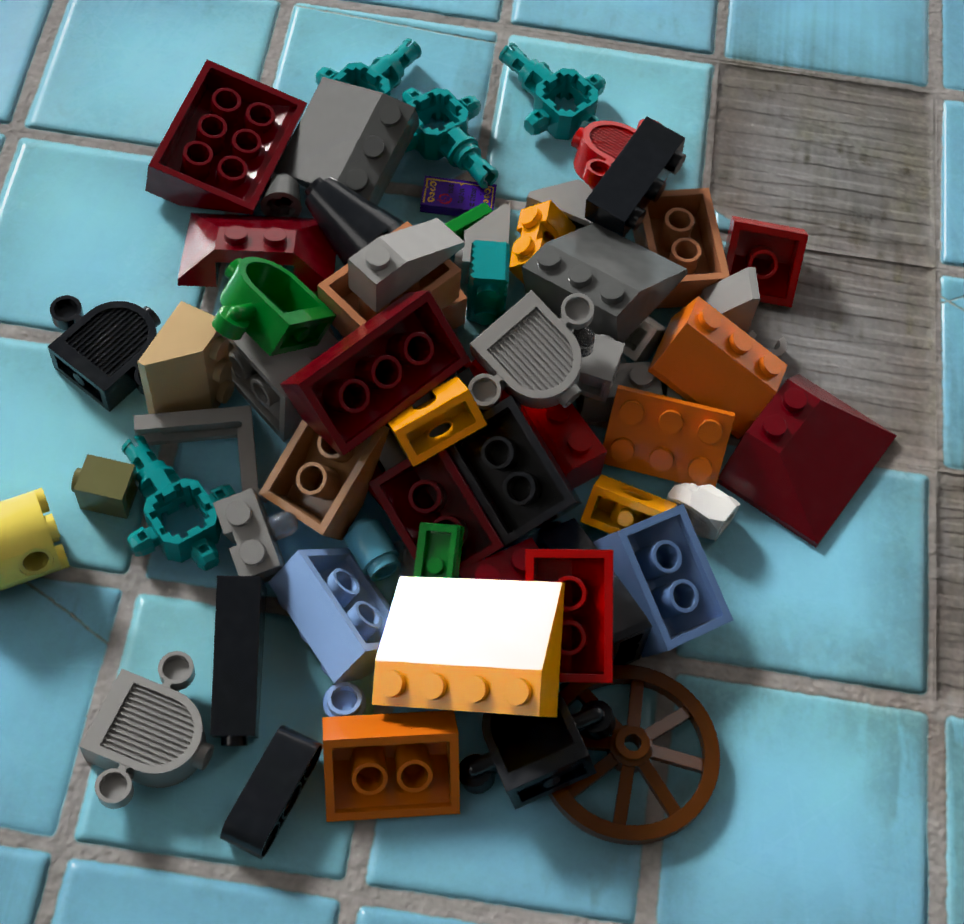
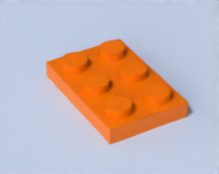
M618 384L603 446L607 450L604 464L678 483H694L698 486L711 484L716 487L735 413Z

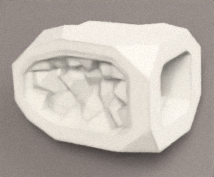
M682 483L674 485L667 496V500L676 503V506L684 504L696 534L715 541L730 524L740 506L736 499L711 484L698 486L694 483Z

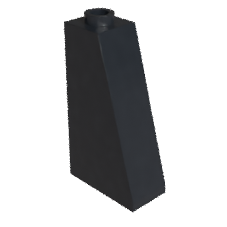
M575 518L563 523L561 521L551 522L544 526L537 535L536 545L539 549L598 550ZM614 572L613 665H627L640 659L652 625Z
M217 576L210 736L221 738V746H248V738H258L267 595V588L261 576Z

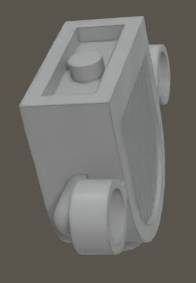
M531 290L470 343L471 355L489 373L475 376L468 385V389L479 409L488 410L498 404L503 390L509 396H514L521 405L535 409L550 408L558 404L566 408L580 396L582 390L577 384L581 370V349L571 331L573 329H583L593 320L594 304L587 295L573 293L567 296L562 302L561 318L559 319Z
M173 651L162 657L158 665V672L163 684H158L121 669L79 747L85 760L106 769L98 776L95 782L96 795L105 807L118 809L127 805L134 794L132 781L148 787L165 788L183 782L197 768L204 770L207 767L213 754L214 745L206 742L203 722L196 705L187 696L179 692L187 688L195 677L194 664L188 654L181 651Z

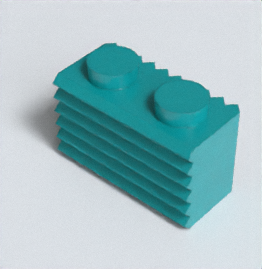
M481 240L472 242L466 319L469 322L490 325L505 313L510 263V244L507 242Z

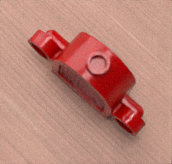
M644 119L638 122L636 129L623 123L603 120L592 122L585 128L580 127L575 132L571 141V146L577 149L573 162L574 169L591 189L596 187Z

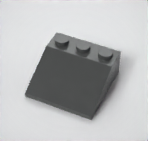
M323 77L274 172L275 174L285 173L292 176L299 185L308 188L319 177L323 180L332 177L378 206L420 124L416 108L385 93Z
M593 223L546 242L522 266L525 295L532 290L553 313L560 317L561 305L567 296L573 293L587 295L594 304V316L592 322L583 329L598 335H608L616 341L624 343L687 275V268L597 223Z

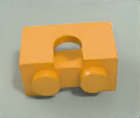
M552 200L521 209L516 229L521 236L513 244L509 270L523 284L522 266L546 242L571 233L576 229L572 221Z
M457 376L431 390L435 398L415 409L412 405L388 422L391 431L413 467L487 425L470 390ZM444 423L451 425L450 429L442 435L429 437V433L435 427Z

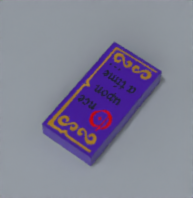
M425 176L420 212L458 217L485 202L494 210L497 185L493 184L490 186L488 184L487 188H481L477 182Z

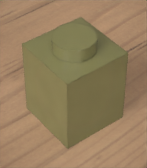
M87 454L83 467L75 470L71 483V490L75 492L80 509L127 519L138 491L137 470L134 464Z

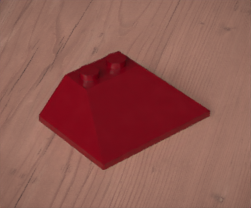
M191 213L177 280L178 286L217 287L221 262L231 263L237 258L259 257L270 260L278 265L294 266V275L311 291H318L317 285L335 273L336 252L314 218Z
M797 374L785 381L746 431L719 474L717 483L816 548L897 435L805 377Z

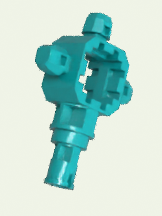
M407 38L391 55L385 54L383 57H377L369 67L362 62L348 63L340 72L322 67L316 73V83L319 85L321 79L326 77L382 92L390 96V91L400 85L401 78L404 76V69L421 56V48L415 41L408 47L412 39Z
M509 43V47L506 45L502 49L499 60L518 74V81L522 83V89L534 97L533 111L524 120V128L529 134L537 135L548 131L555 139L569 140L580 127L585 128L592 122L600 121L595 113L598 96L603 93L606 81L601 75L592 74L584 78L575 69L566 68L553 73L545 62L527 58V55L515 43ZM557 96L560 100L564 97L567 100L573 98L574 104L577 106L575 113L571 109L565 111L563 108L557 111V105L554 103L555 97Z
M414 88L404 91L402 102L416 108L420 121L405 153L416 149L425 159L439 160L445 157L451 166L458 167L460 170H467L481 188H487L488 184L490 186L493 185L499 173L482 158L478 141L468 134V121L477 116L481 111L480 101L475 96H466L458 100L447 89L434 88L425 94ZM430 118H433L435 121L441 119L443 122L449 120V123L443 126L442 131L438 128L432 130L430 127L424 129V125L430 123Z
M134 436V440L138 444L136 447L128 439L123 444L121 450L128 457L131 464L135 465L138 473L136 477L139 482L138 490L146 500L143 512L147 528L140 527L127 538V543L136 557L145 556L156 551L155 547L159 546L167 560L182 563L192 558L197 566L204 571L217 566L220 561L219 552L215 544L219 542L222 528L213 502L236 494L231 485H220L210 490L211 494L208 495L198 480L180 479L173 467L167 466L162 460H158L144 436ZM184 502L186 507L194 505L196 509L199 508L205 518V527L195 526L186 531L187 536L182 539L179 533L172 536L170 532L165 530L161 523L163 521L161 514L166 512L167 515L178 511L180 509L179 504Z

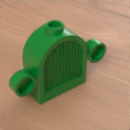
M245 257L243 259H235L225 270L224 275L229 281L221 292L220 302L222 306L212 320V326L219 334L231 340H240L246 332L269 356L318 346L337 315L300 279L284 267L264 258Z

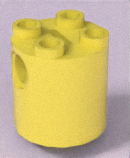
M42 488L0 501V591L70 567L62 543L56 546L53 544L60 541L59 538H61L53 514L43 516V513L49 512L50 509Z

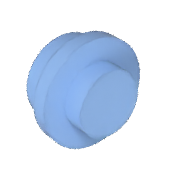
M340 682L332 685L323 697V710L327 717L363 715L366 709L364 692L359 686L350 682Z

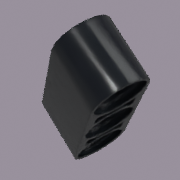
M285 725L280 726L223 825L220 839L262 859L272 846L321 755L323 744Z

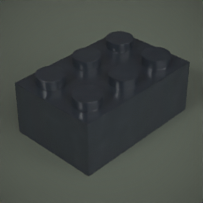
M510 395L482 413L487 423L486 426L446 448L505 546L516 545L582 504L525 408L514 396Z

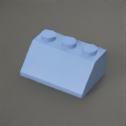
M349 548L297 550L268 582L277 595V600L281 607L288 612L299 629L301 638L310 646L320 661L323 672L331 678L334 684L364 678L374 672L376 655L391 606L369 575L362 573Z

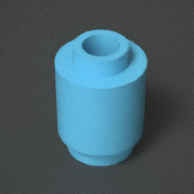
M362 518L348 528L349 533L344 541L364 575H369L372 581H381L394 574L400 568L399 552L380 520Z

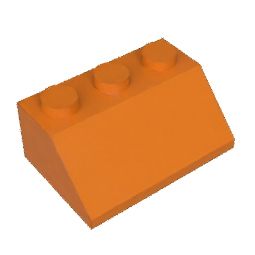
M698 296L671 317L648 368V372L689 402L734 412L735 419L731 434L739 439L778 392L788 365Z
M453 710L322 717L326 822L460 814L459 732Z

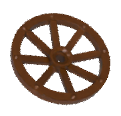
M613 665V683L570 682L559 694L563 697L569 708L577 699L583 705L589 701L599 700L591 692L594 689L607 685L630 684L627 723L623 726L615 718L616 725L614 731L610 734L611 736L601 740L591 739L585 734L581 735L587 750L607 751V756L594 765L596 774L548 796L563 816L591 836L624 845L654 843L669 838L686 828L696 819L709 801L715 789L720 769V749L717 733L712 720L700 701L675 679L642 666ZM644 687L660 693L679 707L678 710L646 729L640 727ZM690 720L700 742L702 758L655 745L653 741ZM632 742L637 746L638 750L631 751L626 748L624 743ZM649 759L701 774L698 787L685 806L680 808ZM615 768L617 771H620L613 821L610 822L586 810L575 798ZM639 772L668 818L651 824L626 825L634 773Z

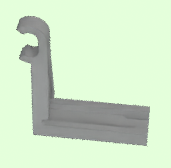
M251 405L133 415L134 431L138 435L144 436L148 445L237 438L242 491L253 488L257 493L260 492ZM258 494L264 503L268 502L266 498Z

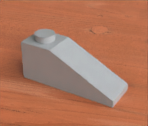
M438 218L379 236L348 259L349 288L373 311L378 312L465 246V242Z

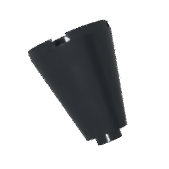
M321 177L317 178L305 191L307 195L305 205L344 266L348 264L350 257L376 238L389 234L404 224L399 218L332 177L324 180Z

